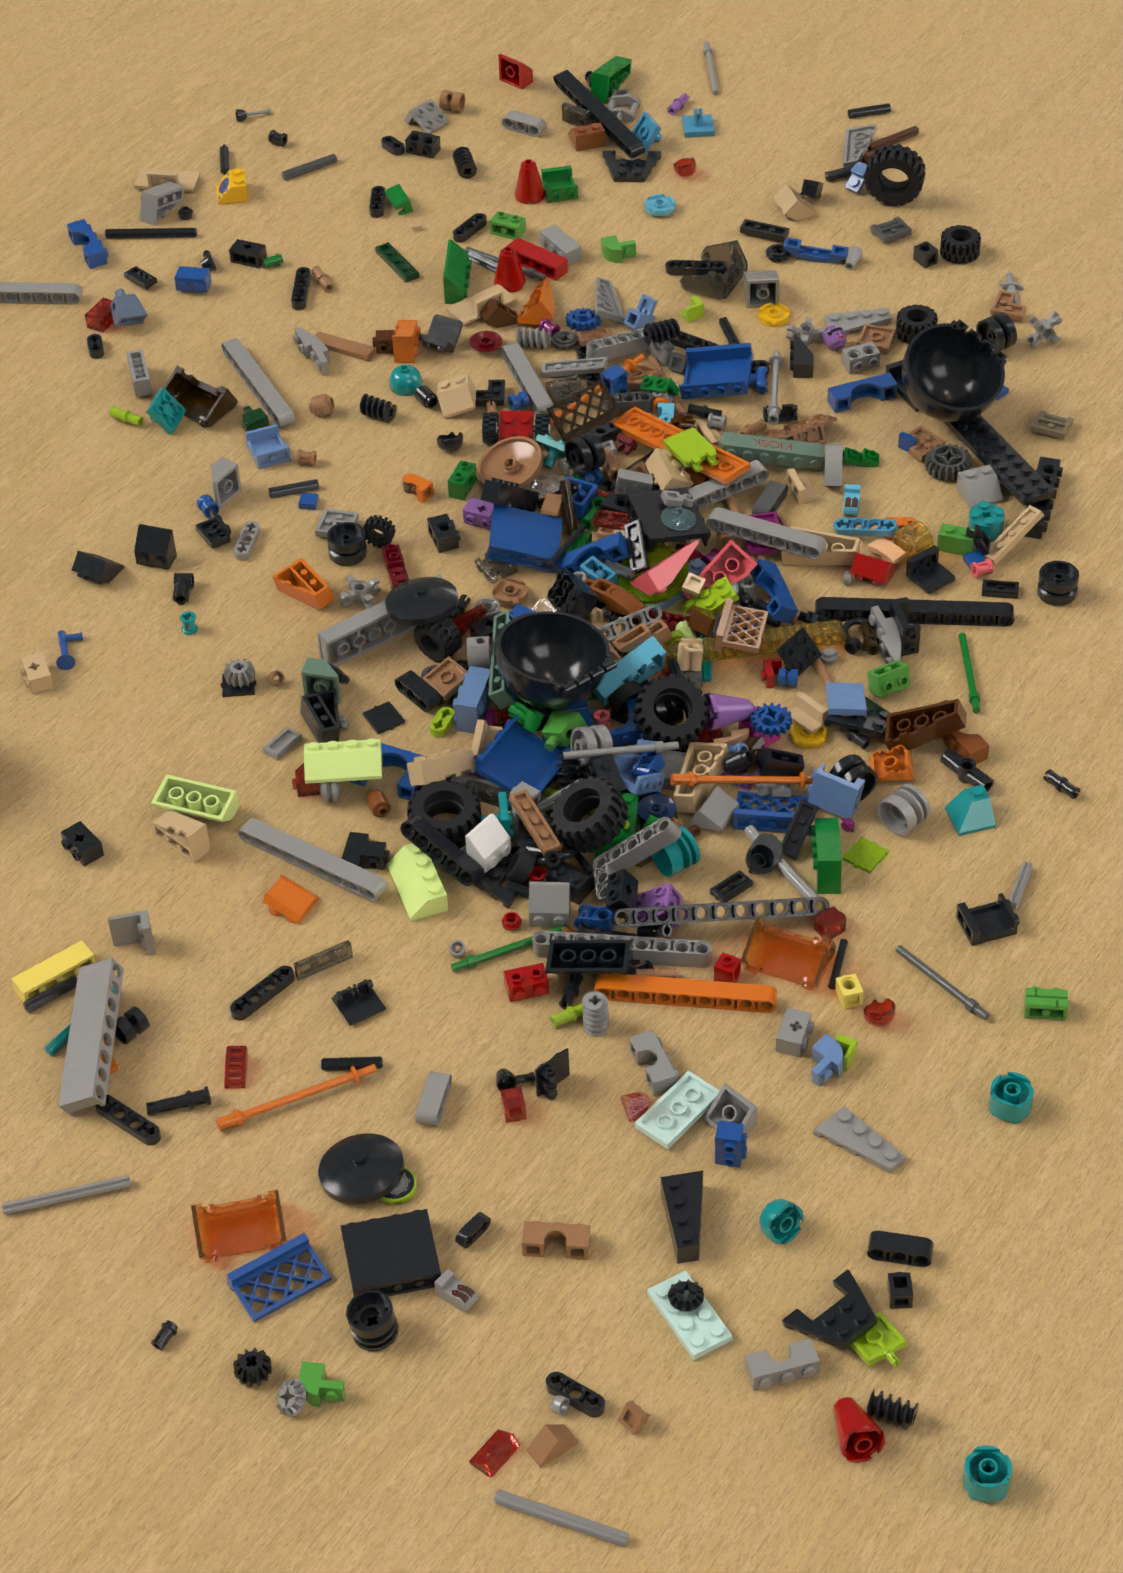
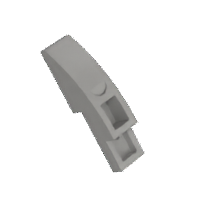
M298 327L294 328L295 335H293V340L296 345L298 344L300 353H303L306 359L311 358L312 361H315L317 370H320L323 376L328 375L330 358L327 347L310 332Z
M878 605L871 607L869 622L876 629V634L879 638V654L883 655L886 664L896 660L900 661L901 639L893 617L885 618Z

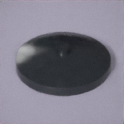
M420 577L405 581L394 587L385 599L388 616L395 622L410 626L438 622L449 616L458 605L456 587L451 582L437 577Z
M364 1133L344 1138L330 1147L320 1161L318 1175L323 1190L332 1199L345 1204H365L384 1197L398 1185L404 1174L405 1163L401 1149L393 1140L379 1134Z

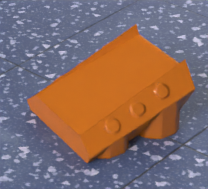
M903 745L894 746L889 752L879 750L874 754H870L871 768L877 774V782L916 781L912 754Z
M280 874L277 882L268 893H265L263 902L268 905L271 915L280 916L283 914L286 916L287 921L300 924L319 900V897Z

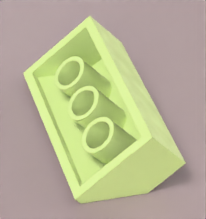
M371 738L359 741H329L327 743L311 742L304 744L305 784L382 779L381 739Z
M166 774L151 802V806L225 822L234 818L240 803L236 790Z
M413 843L404 845L387 863V868L410 921L448 911L447 894L431 858Z

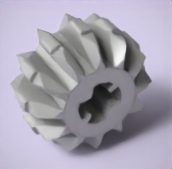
M238 658L236 661L231 660L230 663L226 664L224 678L228 685H233L234 688L237 686L242 688L243 685L249 686V683L254 682L255 668L251 661H247L246 658L243 660Z

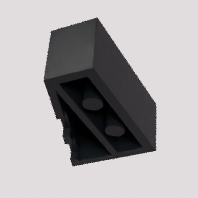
M336 689L301 697L300 713L318 743L339 742L340 721Z

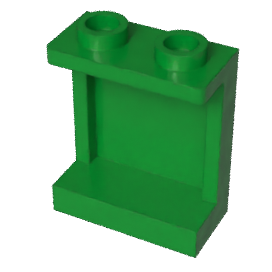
M571 165L541 169V181L548 203L578 199V186L574 183Z

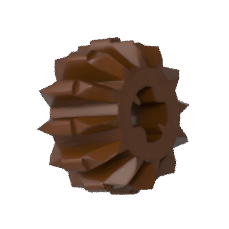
M678 412L671 418V424L684 431L692 427L696 428L694 425L696 420H693V415L687 412Z

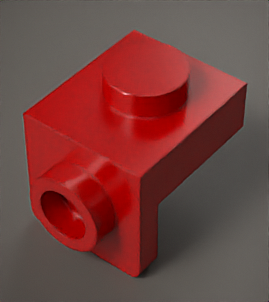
M781 658L763 660L761 680L765 681L766 688H774V675L779 674V668H782Z

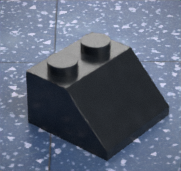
M139 524L134 549L136 564L169 570L177 557L173 530Z
M78 550L71 570L77 572L78 577L84 579L90 577L92 578L91 582L101 585L102 582L110 583L124 569L125 565L97 554Z
M560 862L557 866L551 867L545 874L546 882H570V901L578 905L595 888L594 874H587L584 869L568 862Z

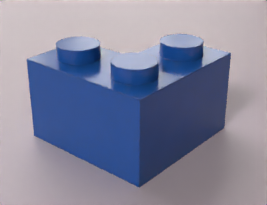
M566 476L564 480H570V484L575 482L579 485V491L572 495L575 497L573 502L576 520L581 521L591 507L592 499L598 497V485Z

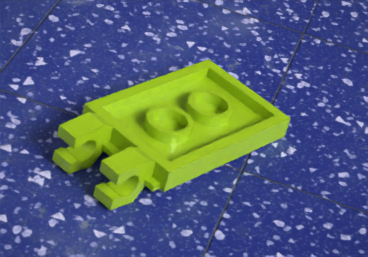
M694 427L663 439L664 446L686 468L691 466L696 472H700L703 470L700 463L704 460H707L712 466L719 464L715 458L717 457L716 449Z

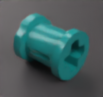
M186 611L180 615V621L183 623L182 632L185 635H193L198 631V626L195 624L196 614L192 611Z

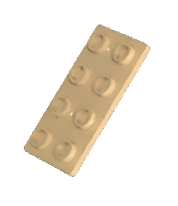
M141 169L134 186L137 189L145 190L170 181L184 186L185 192H193L200 177V172Z
M496 284L447 307V312L457 320L462 321L463 325H467L483 318L481 311L493 298L506 306L516 302V298L502 286Z

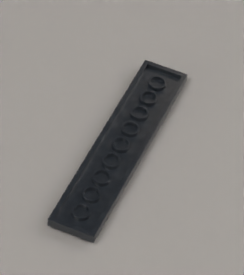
M981 415L966 421L944 422L985 466L990 465L993 468L998 480L1023 506L1055 497V490Z

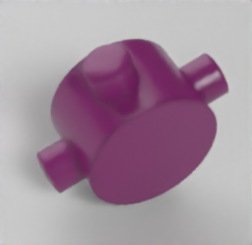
M841 819L843 821L841 827L844 831H855L853 829L855 823L852 819Z

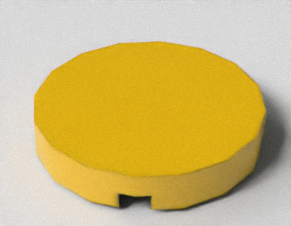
M767 303L758 310V320L766 326H782L790 319L789 308L781 303H777V305Z
M795 723L791 725L790 739L800 748H817L826 741L827 728L823 726L813 734H810Z

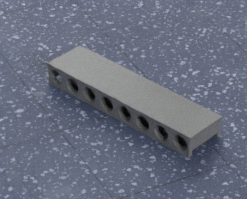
M441 574L435 576L444 579ZM385 601L318 632L320 659L326 660L327 663H332L337 667L415 629L416 626L404 625L392 620L387 614ZM395 627L400 628L399 631L392 632ZM380 634L384 635L383 639L377 640ZM364 642L369 643L368 646L361 647L364 644ZM349 649L353 650L352 654L346 655ZM330 657H337L338 660L330 662Z
M113 957L81 967L78 971L58 1107L62 1108L70 1116L74 1115L77 1110L97 1104L105 1106L124 973V968ZM114 970H117V977L114 975ZM111 983L114 985L115 994H114V993L112 992V990H111V989H112ZM107 1018H108L109 1021H110V1028H108V1026H107V1024H106V1023H107ZM104 1040H108V1045L104 1043ZM102 1053L105 1056V1063L101 1059ZM101 1074L103 1075L102 1081L99 1078V1075ZM97 1088L100 1091V1099L96 1095Z

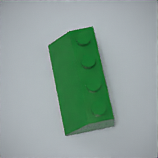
M453 240L448 241L443 275L445 304H455L468 298L469 278L471 277L472 259H469V253Z

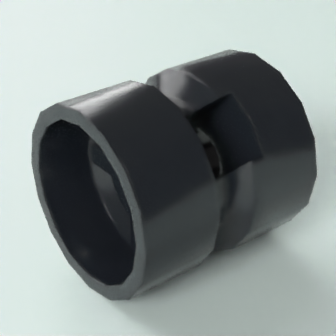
M131 1007L124 1013V1017L120 1016L117 1018L115 1036L123 1044H128L136 1038V1034H141L149 1028L150 1024L147 1017L138 1007Z

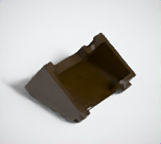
M180 366L175 368L163 387L186 409L183 416L196 421L204 428L214 425L235 408L238 400L228 388L223 386L215 388L197 380L194 375H187L184 372L185 369Z

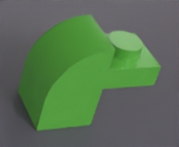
M616 235L601 238V252L607 261L623 263L622 259L636 257L635 240L619 242Z
M302 1361L299 1380L305 1387L306 1401L310 1405L320 1407L321 1400L344 1402L346 1395L344 1381L326 1380L327 1374L324 1363Z

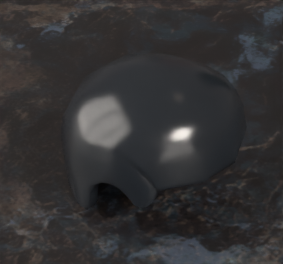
M450 432L449 435H439L437 438L438 447L446 452H455L463 444L462 432H459L458 436Z

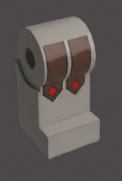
M448 1269L434 1282L436 1295L462 1312H467L479 1299L477 1293L471 1287L466 1286L455 1278L454 1273Z

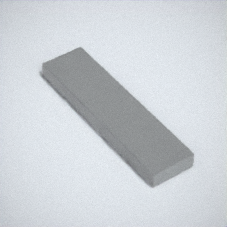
M607 357L543 362L541 375L542 378L602 373L607 369L608 359Z

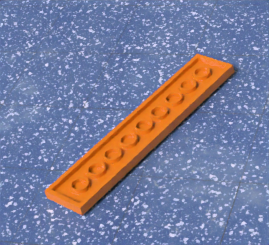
M633 407L611 421V423L621 429L622 434L654 450L656 448L667 449L664 446L663 439L684 431L637 407ZM713 444L711 445L716 449L717 457L715 458L719 464L712 466L707 460L700 463L703 467L700 473L724 485L729 484L751 469L750 462ZM672 455V457H673L675 460H677L678 462H680L674 455Z

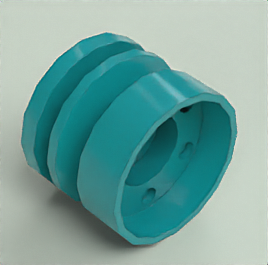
M679 826L681 828V835L676 841L651 855L657 868L667 877H672L680 873L683 868H689L700 861V850L697 842L687 828Z

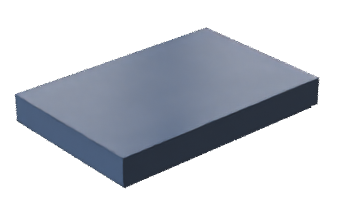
M826 682L825 689L829 715L866 716L867 707L863 683Z

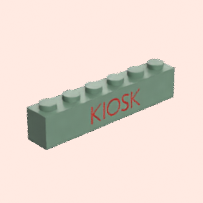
M723 432L719 444L721 449L748 462L759 460L764 464L821 471L825 460L824 444Z

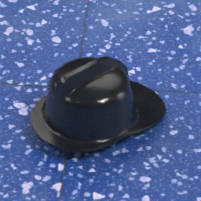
M764 833L754 840L745 858L749 873L767 874L774 869L783 853L782 844L776 836Z

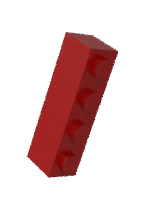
M516 238L507 245L516 250L521 266L534 268L537 272L545 274L550 279L557 281L568 272V259L521 238Z

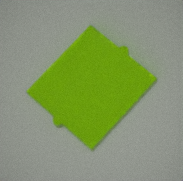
M861 837L843 856L842 860L854 865V868H859L870 874L886 857L889 850L877 845V842L873 843Z

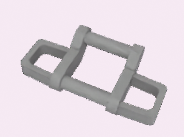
M630 89L615 90L609 99L607 108L620 121L624 119L627 122H633L634 114L637 108H639L641 101L631 95ZM628 104L631 106L630 111L625 108H614L615 105Z

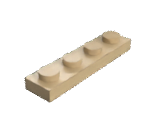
M1029 505L990 545L989 554L983 555L985 559H990L996 565L1044 516L1042 511Z

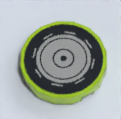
M405 1168L398 1185L379 1200L389 1205H395V1203L400 1202L401 1204L406 1203L413 1198L417 1190V1181L414 1173Z

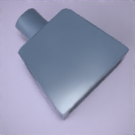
M122 288L115 291L116 296L110 304L115 327L143 324L148 314L135 294L126 295Z

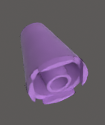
M706 693L702 696H705L707 700L705 706L708 707V714L704 728L709 729L708 731L751 718L752 711L755 710L754 704L749 699Z

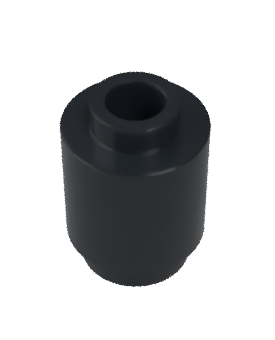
M422 385L416 389L414 397L424 407L431 409L437 405L438 399L436 394L427 386Z
M740 750L725 758L724 767L731 774H736L749 768L754 763V759L749 750Z

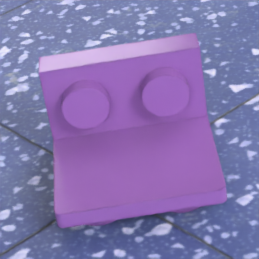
M667 883L637 894L638 904L636 908L682 905L683 897L671 883ZM681 909L677 911L678 919L681 917ZM659 910L657 913V918L662 917L664 920L666 916L665 912L663 910ZM640 911L637 914V919L639 922H643L646 915L643 911ZM669 924L672 929L680 926V924Z

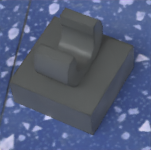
M674 352L671 353L668 369L685 373L688 356Z

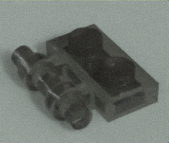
M486 553L484 560L477 558L474 561L476 568L483 572L484 577L493 584L498 581L497 575L506 578L518 573L516 565L486 559Z

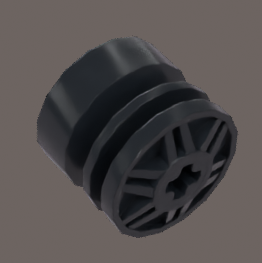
M367 1290L351 1299L347 1305L346 1317L354 1342L366 1351H380L390 1346L398 1336L399 1330L390 1298L385 1293L377 1290Z

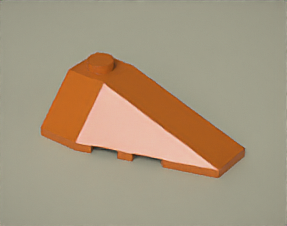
M547 277L532 291L529 301L524 305L526 309L518 314V323L539 325L543 319L553 320L555 306L550 280Z

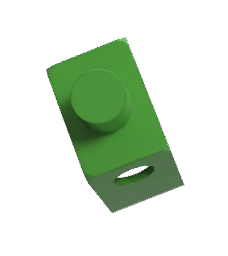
M553 711L542 729V735L546 739L544 747L552 752L557 746H570L572 731L577 727L588 726L579 712Z

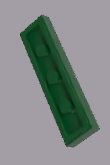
M389 242L375 247V252L406 283L420 278L419 272Z

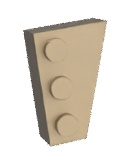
M656 448L645 462V465L650 475H654L655 485L659 484V490L684 487L690 489L694 483L690 479V475L681 468V464L672 457L673 454L668 449Z
M443 748L439 750V753L431 752L426 754L427 757H414V761L407 763L411 786L427 785L435 781L446 780L447 777L453 775L458 777L461 776V773H473L476 768L473 749L451 751L450 748Z
M168 810L152 822L154 835L192 863H195L211 851L210 839L205 823L172 810Z

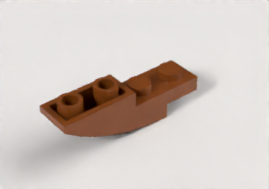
M599 577L594 581L586 578L583 581L599 596L598 601L605 603L608 610L627 616L645 608V605L632 594L606 579Z

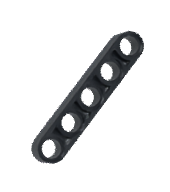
M414 816L401 824L400 829L403 836L462 885L469 887L483 879L484 870L481 865L420 816Z

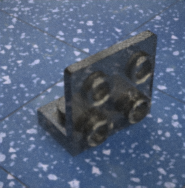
M566 102L562 104L563 121L577 126L594 123L590 119L589 110Z

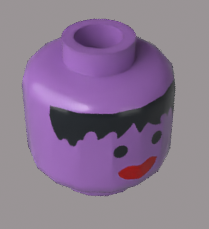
M831 325L826 328V332L823 334V339L828 349L836 351L845 346L847 338L842 327Z

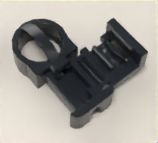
M800 611L797 619L808 624L818 621L825 630L833 633L839 632L842 625L838 621L808 611V614Z

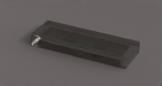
M346 940L295 962L294 969L298 981L353 958L350 941Z

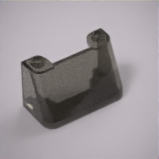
M738 240L709 245L702 251L701 260L724 261L726 263L727 271L724 275L721 273L715 274V271H709L708 274L695 277L684 275L680 283L685 291L718 300L726 299L742 279L744 272L748 270V262Z

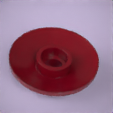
M480 331L470 338V346L479 352H491L502 345V337L493 331Z

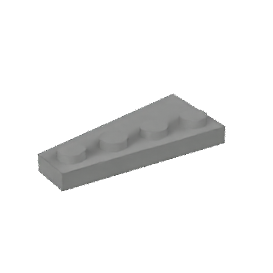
M876 124L846 129L843 156L844 168L862 161L877 130Z
M597 277L594 282L595 315L610 319L613 322L623 323L625 314L612 282Z
M888 308L824 315L826 328L831 325L842 327L845 336L854 330L862 331L865 324L882 326L891 323L892 319Z
M845 1106L814 1129V1135L829 1139V1143L835 1146L840 1145L848 1149L849 1153L866 1158V1162L888 1173H892L906 1160V1156Z

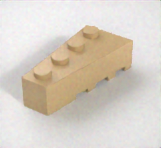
M791 526L790 528L819 535L826 540L827 544L818 559H811L782 550V566H852L856 552L860 553V538Z

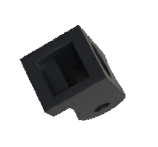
M611 422L589 430L596 434L602 443L609 440L614 442L617 440L618 434L622 433L621 429Z

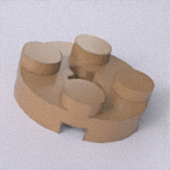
M509 577L503 582L501 579L493 585V599H496L502 606L514 608L517 604H522L526 601L528 587L519 578Z

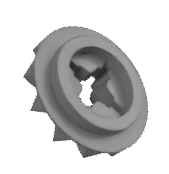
M290 1378L289 1381H283V1387L278 1388L280 1393L276 1397L279 1401L276 1407L280 1409V1414L291 1417L297 1415L302 1410L306 1400V1390L301 1381ZM292 1394L294 1397L288 1400V1396Z

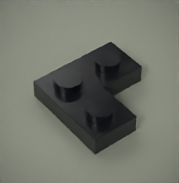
M505 379L489 380L488 390H476L475 406H486V403L489 401L491 406L492 401L496 403V406H504Z

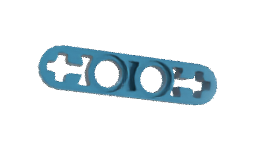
M839 518L833 523L836 534L844 536L893 537L899 532L898 524L894 519ZM862 525L859 529H854L856 526ZM875 525L878 526L876 529L870 530L871 527Z

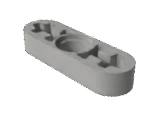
M249 521L244 524L234 547V554L237 560L244 561L250 558L260 535L258 522Z

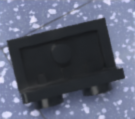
M214 510L210 511L211 519L195 525L196 531L212 549L231 542L230 526L225 524L222 517L217 515Z

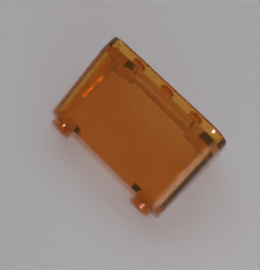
M755 917L741 957V964L745 967L744 970L750 973L758 971L798 983L803 988L811 991L814 988H819L836 950L833 939L823 936L822 941H820L819 937L811 938L777 928L774 924L772 926L766 924L765 919Z
M267 1191L268 1195H264L263 1199L261 1195H257L256 1198L218 1205L209 1204V1208L207 1206L202 1207V1204L191 1205L199 1259L204 1260L205 1263H212L218 1261L219 1257L270 1248L271 1251L286 1243L287 1239L279 1191Z

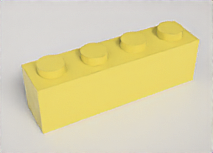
M81 940L13 977L14 990L20 999L25 1002L75 975L78 978L79 968L96 963L94 954Z

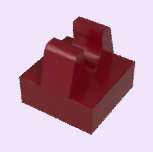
M621 433L618 434L616 438V449L618 452L626 447L624 453L629 455L632 450L635 451L638 444L633 438Z

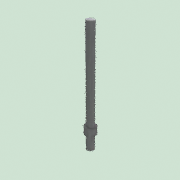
M466 247L465 249L467 252L473 251L498 263L499 258L471 247ZM521 266L523 273L527 277H535L540 280L546 279V275L537 272L536 269Z
M902 945L896 948L897 953L963 1003L968 1011L976 1013L983 1020L989 1018L990 1014L981 1008L976 1000L968 998Z

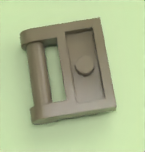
M1040 410L1032 424L1031 431L1064 439L1072 427L1074 419L1048 414L1046 411Z

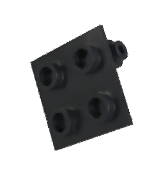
M804 627L776 650L786 665L784 668L786 670L798 669V676L822 656V653Z
M364 979L357 984L358 986L353 984L352 989L348 986L347 989L340 992L337 991L336 995H333L331 998L349 1026L386 1010V1007L372 989L373 983L371 979Z
M568 1048L556 1053L553 1058L540 1064L535 1069L537 1097L542 1094L549 1100H554L557 1097V1084L570 1075Z

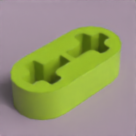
M443 707L437 712L430 723L432 736L439 738L447 734L454 723L455 713L452 708Z

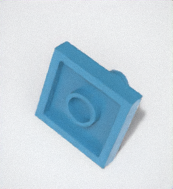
M697 108L693 110L694 115L682 116L685 138L715 136L712 114L703 115L702 108H699L698 114Z
M643 112L632 130V133L644 144L645 154L653 141L659 142L662 137L659 133L661 127L647 112Z

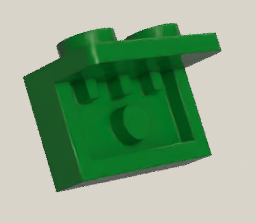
M645 375L639 386L640 391L651 393L667 392L670 395L678 396L680 392L672 378Z

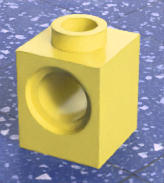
M856 974L836 978L835 992L842 1008L847 1009L863 1005V989Z

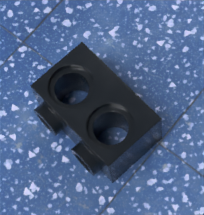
M413 130L405 139L406 153L434 158L441 150L440 136Z

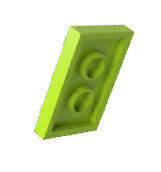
M724 576L707 589L702 590L698 597L695 596L687 600L681 607L685 614L687 609L690 610L691 605L713 611L715 616L723 610L726 598L733 599V603L740 598L728 578Z

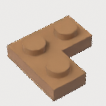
M1000 290L992 305L990 315L1003 312L1013 320L1022 321L1027 306L1013 304L1016 293Z
M919 426L909 433L917 437L916 444L909 448V454L922 462L925 460L931 447H936L937 444L943 445L945 441Z

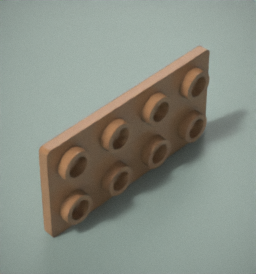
M816 414L813 416V419H802L798 421V424L783 426L784 429L768 431L769 434L764 435V437L778 439L791 437L793 441L822 444L827 442L823 425L837 421V417H832L830 414Z

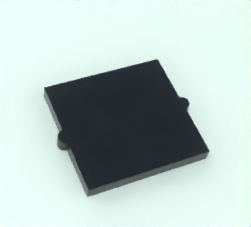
M222 674L221 688L223 697L255 695V685H257L255 677L254 682L249 683V686L243 685L242 688L240 686L234 688L233 685H228L224 674Z
M390 701L374 706V708L362 713L363 717L377 734L393 730L394 727L405 723V720Z

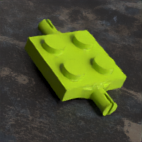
M881 1312L875 1314L878 1324L850 1346L868 1367L884 1359H887L893 1367L899 1366L901 1360L894 1353L907 1347L906 1340Z

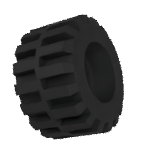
M966 225L946 228L941 235L940 255H942V258L951 263L967 264L976 260L980 255L981 236L977 232L978 230Z
M916 304L901 308L897 313L896 335L898 339L909 344L913 337L921 330L936 325L938 316L934 312L935 310L930 309L928 306Z
M448 617L432 624L416 626L413 631L418 648L425 656L435 662L441 663L448 656H453L463 644L459 629Z

